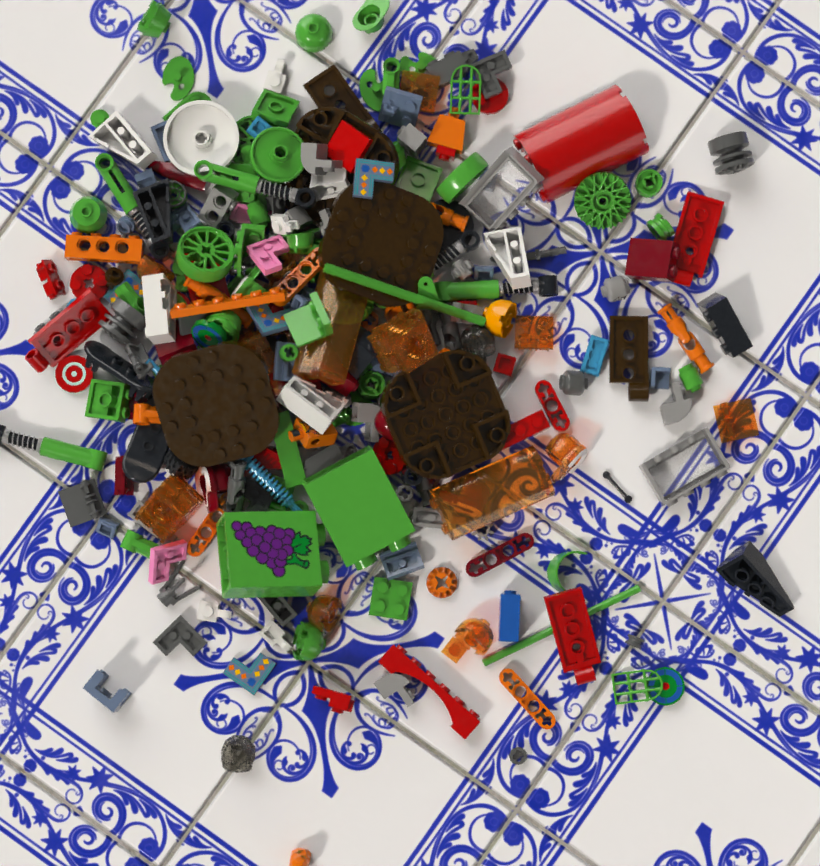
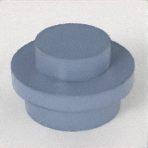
M122 216L118 220L117 229L121 234H131L135 231V223L130 217Z

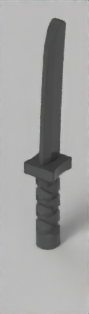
M563 246L544 251L536 249L535 252L526 253L527 261L535 260L536 258L537 261H541L540 258L567 254L566 247ZM490 257V260L496 263L494 258Z

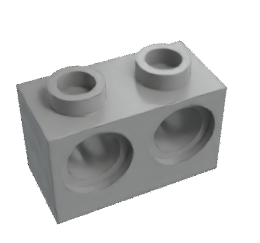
M410 123L407 126L403 125L397 132V142L401 147L404 146V151L413 158H417L427 146V137Z
M216 184L204 203L198 218L214 228L221 221H229L230 216L228 214L230 210L233 211L237 206L238 201L236 199L239 193L232 188Z

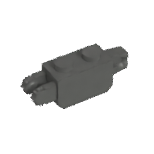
M471 49L462 53L460 50L457 52L451 51L445 54L443 59L439 61L435 59L429 62L425 72L417 76L416 87L424 89L432 85L434 89L440 90L450 85L452 73L457 67L466 64L470 65L478 61L479 58L475 50ZM463 67V78L466 77L468 67ZM460 69L454 74L453 80L460 78Z
M353 442L342 447L330 445L306 459L305 477L307 478L355 453L357 449Z

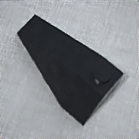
M331 322L333 334L326 337L330 339L334 352H337L341 359L340 363L343 368L356 380L383 360L388 347L373 333L357 323L340 325Z
M751 541L736 548L716 568V571L728 584L733 587L735 585L745 591V595L748 597L751 595L758 599L762 606L779 617L794 609V605L764 556Z

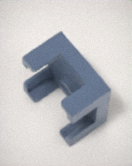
M102 669L100 671L96 670L83 689L110 711L118 712L132 693L124 688L119 689L111 697L112 694L104 687L100 688L109 675Z

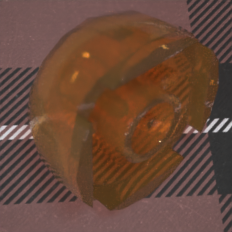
M147 254L143 255L137 265V276L141 280V276L164 273L170 282L175 277L171 270L163 264H159Z
M328 594L319 595L314 598L306 607L308 623L323 634H327L326 631L331 632L340 617L337 611L338 608L342 609L341 599Z
M482 618L466 619L454 631L457 632L455 635L456 639L466 649L470 650V647L476 650L475 654L482 656L490 649L494 636L489 627L490 624Z

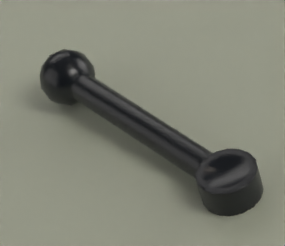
M605 471L603 473V477L605 479H608L611 482V484L620 492V494L624 497V501L626 503H630L632 501V497L629 495L627 496L626 493L610 477V473L608 471Z

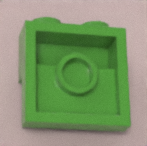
M91 379L85 416L125 423L126 419L130 416L128 405L129 400H132V398L128 395L131 385L122 382Z

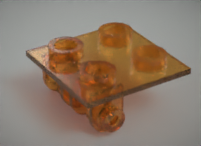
M403 70L400 90L423 96L420 112L434 114L440 76Z
M516 315L514 348H518V350L529 349L530 351L532 349H535V351L537 349L553 350V317Z
M751 398L713 406L721 443L759 435Z

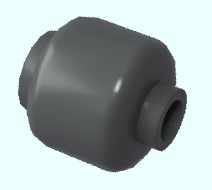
M567 370L563 375H560L559 388L566 395L580 396L588 388V378H585L584 373L581 371Z

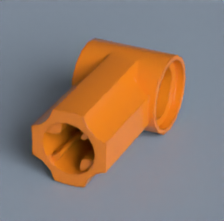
M143 403L134 404L133 424L142 426L161 424L156 407Z

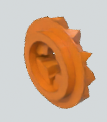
M439 567L429 573L426 581L427 588L433 596L446 598L456 590L457 578L450 569ZM448 576L445 583L449 588L441 586L436 589L438 581L435 577L443 579Z

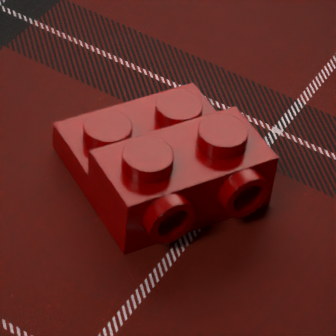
M316 685L313 686L312 693L316 694V699L327 701V698H330L328 706L332 707L331 711L343 714L344 711L352 712L355 701L351 700V695Z

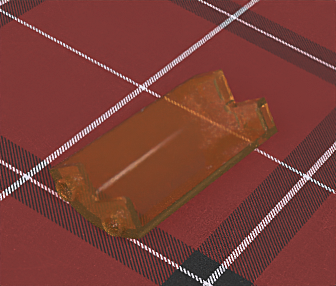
M321 269L315 292L317 291L329 317L333 334L299 347L292 373L306 381L318 378L332 386L345 384L368 299L337 289L329 283Z
M534 446L527 447L430 490L431 499H429V503L432 509H436L441 515L443 524H440L444 535L448 534L453 541L555 495L549 473H546L543 467L544 462Z

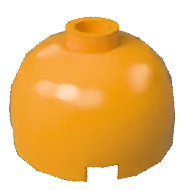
M505 299L492 302L489 307L484 309L482 315L486 317V329L496 337L506 338L514 325L511 324L512 318L516 319L517 304Z

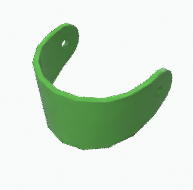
M427 276L420 278L418 294L439 301L432 279ZM416 304V309L433 310Z
M563 552L556 555L550 561L547 568V578L554 589L558 592L566 591L558 579V568L564 557L571 553L587 555V552Z

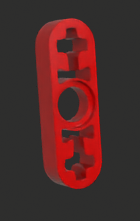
M546 380L539 381L535 386V393L552 427L557 432L566 431L570 425V420L551 383ZM541 384L544 387L548 386V396L550 394L553 395V397L546 399L545 402L542 400V398L546 397L545 394L538 391ZM549 401L557 403L558 408L556 411L551 412L547 409ZM561 411L562 414H559L561 420L566 421L564 428L561 426L557 427L558 420L556 416L552 419L551 415Z

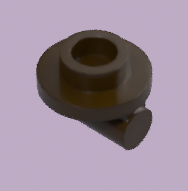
M112 267L106 271V287L113 289L114 286L120 285L123 282L124 274L120 269Z

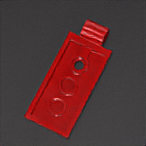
M690 191L687 192L673 239L674 242L680 245L681 249L680 257L677 260L678 272L674 278V283L690 287L694 274L702 278L724 201ZM692 248L693 254H687L686 249Z
M88 289L28 339V342L35 349L30 350L26 354L25 360L37 373L43 372L48 365L55 367L63 358L67 357L102 327L98 324L100 320L107 323L109 320L104 314L111 315V313L93 292ZM59 336V341L54 342V338Z
M581 586L544 596L563 672L574 671L577 685L596 681L592 665L600 664L601 659ZM575 643L580 644V648L577 650L573 648Z

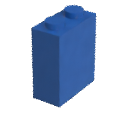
M505 590L504 594H500L498 641L519 642L521 595H516V591Z

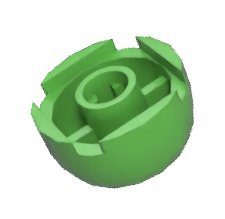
M312 13L305 15L299 20L296 25L295 36L297 43L305 51L317 53L323 51L331 43L333 31L331 24L325 17Z
M301 621V625L298 624L294 632L293 644H296V650H293V656L295 660L310 661L317 658L321 651L325 649L326 639L323 638V633L318 626Z

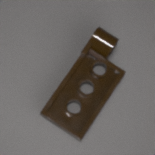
M335 64L303 85L318 108L334 107L337 102L341 101L346 105L345 110L381 131L376 121L367 109L364 108ZM327 86H332L335 92L333 95H326L324 89Z
M610 316L609 383H628V401L648 402V316ZM627 330L632 331L634 334V338L631 341L623 337V333ZM627 349L632 350L634 353V357L630 360L625 359L623 356V352ZM626 368H630L634 372V376L630 379L625 378L623 375V371Z

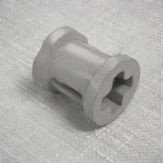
M401 485L396 491L400 502L407 503L413 498V489L408 485ZM402 489H406L407 492H410V494H408L407 499H404L403 496L399 495L400 493H402Z

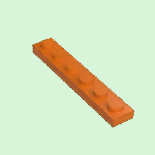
M274 287L269 289L268 292L255 290L250 292L249 295L237 293L231 295V298L225 299L223 296L212 298V301L205 302L204 299H200L188 305L182 302L172 307L170 315L171 319L285 301L287 292L286 289H281V287Z

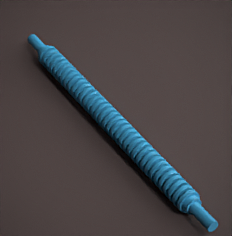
M149 358L145 364H148L150 361L153 365L151 370L157 374L160 367ZM254 456L240 459L247 462L245 470L247 471L250 468L249 474L254 472L253 478L258 476L257 482L260 479L262 480L259 483L260 485L265 483L264 489L267 486L269 487L266 490L267 492L272 490L271 496L274 493L276 494L275 500L278 497L280 498L277 501L278 503L283 501L282 507H289L291 511H302L294 503L293 495L291 494L288 497L287 495L290 492L284 493L286 488L284 487L281 490L282 484L280 483L277 486L276 484L279 481L273 482L275 477L273 476L270 479L272 474L269 473L267 475L268 470L263 471L265 467H259L261 463L258 462L256 464V458L252 460Z

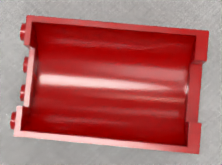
M613 85L514 135L513 143L516 149L525 152L526 155L523 157L545 178L541 182L542 187L540 191H538L543 202L546 201L548 204L576 190L580 182L593 173L611 172L649 152L648 143L644 144L643 141L646 135L641 122L628 98L621 96L622 90L619 86Z

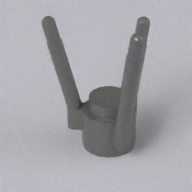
M185 560L179 563L169 577V580L159 590L160 593L157 595V598L166 607L170 604L174 606L178 601L202 587L198 585L176 597L175 590L181 586L185 578H182L172 588L168 587L185 563Z

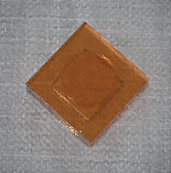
M452 637L441 652L457 663L468 648Z

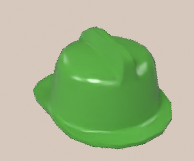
M366 0L354 15L353 26L357 30L365 31L367 34L380 30L384 24V16L389 9L390 0Z
M320 228L306 229L290 235H283V237L287 238L289 248L294 250L296 254L306 253L309 248L313 247L314 235L320 231Z

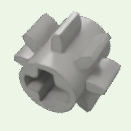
M460 258L451 265L453 271L450 274L455 280L460 278L461 281H464L473 274L472 268L474 265L470 259L464 260Z
M477 518V525H471L475 529V532L471 535L479 536L478 541L481 540V537H485V540L488 541V533L494 534L493 531H490L493 523L488 525L486 523L487 518L483 522H480ZM479 525L487 527L486 534L483 535L482 532H477Z

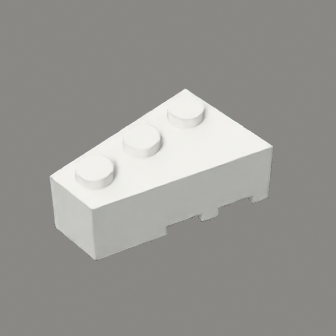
M117 111L89 135L96 143L143 170L158 158L126 119Z
M521 226L483 233L486 247L511 288L514 290L532 286Z
M164 273L141 276L146 337L154 345L176 342V318L171 319L170 310L177 304V289Z
M296 376L289 380L276 398L279 403L321 435L339 416L349 401L345 398L341 400L332 396V392L326 391L325 393L318 390L316 385Z

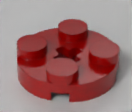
M85 264L77 268L71 276L70 288L76 298L90 289L100 301L108 292L109 288L106 287L105 272L96 265ZM93 279L94 287L85 288V281Z
M382 437L379 439V442L375 443L373 451L386 475L399 473L406 468V465L399 456L394 441H388ZM392 451L393 459H388V452Z

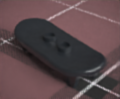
M90 340L85 343L84 351L87 354L85 367L90 368L93 365L91 369L93 372H96L100 367L124 384L131 385L128 396L132 398L136 393L135 400L137 402L144 395L147 399L153 395L154 378L146 374L139 380L133 365L98 341Z
M153 395L145 404L155 406ZM161 424L136 425L122 460V469L128 479L137 483H146L158 475L169 449Z

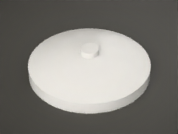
M196 100L180 106L172 113L164 128L163 144L168 158L176 168L188 175L196 176L194 166L201 160L228 167L238 152L240 133L235 119L227 109L212 101ZM202 167L200 170V175L202 176L209 173V167Z

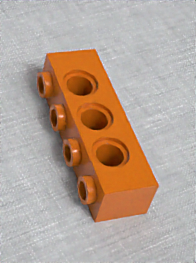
M72 232L71 235L66 234L64 257L67 260L143 265L144 241L140 239V236L129 235L128 238H121V235L110 234L109 237H102V234L91 233L90 236H84L81 232ZM85 242H89V250L82 251V244ZM102 244H109L110 247L108 251H100V247ZM128 245V251L120 253V246Z

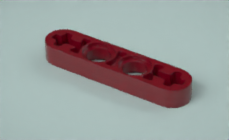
M522 533L467 563L466 573L471 577H478L529 550L534 544L532 535ZM521 537L529 538V546L522 545L519 547L521 551L517 552V548L512 541L516 540L518 544L522 541ZM504 546H512L514 553L511 556L504 555ZM487 555H495L497 562L494 565L487 564ZM482 558L483 564L487 569L483 570L482 566L477 569V574L474 572L470 573V564L478 565L481 563L478 559Z

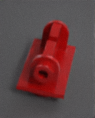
M41 260V263L36 265V271L41 281H48L43 284L47 297L53 300L57 298V295H66L64 283L59 278L55 263L52 260Z

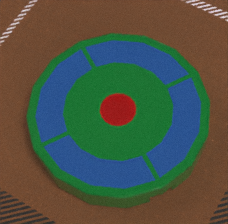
M206 319L197 320L191 328L194 340L203 348L228 341L226 340V332L215 322L211 321L208 323Z
M669 667L655 669L654 671L662 678L663 690L652 701L665 706L679 701L684 694L685 688L684 680L680 673ZM651 672L648 678L658 676ZM660 680L647 681V686L658 688L661 687ZM659 691L648 692L649 697H655Z

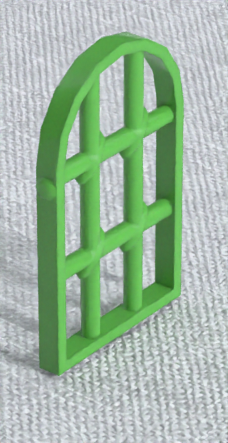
M461 65L454 70L450 81V114L480 115L481 74L474 66ZM463 67H470L469 80H463ZM460 69V78L453 80L454 74ZM473 69L478 73L480 81H473ZM453 83H459L458 96H452ZM463 83H470L468 97L462 96ZM474 84H479V97H472ZM452 99H459L458 112H452ZM463 99L469 100V112H461ZM473 100H479L478 113L472 112Z
M641 669L611 674L615 705L642 701L648 702L656 699L663 690L662 678L653 670ZM643 672V679H630V673ZM646 672H652L658 677L648 678L646 677ZM615 675H627V681L615 682L614 680ZM660 680L661 687L650 688L647 686V681ZM642 682L645 689L633 691L631 683ZM626 684L629 691L616 693L615 685ZM659 691L655 697L649 698L648 692ZM646 693V699L633 700L632 694ZM627 695L630 697V701L618 702L617 696Z

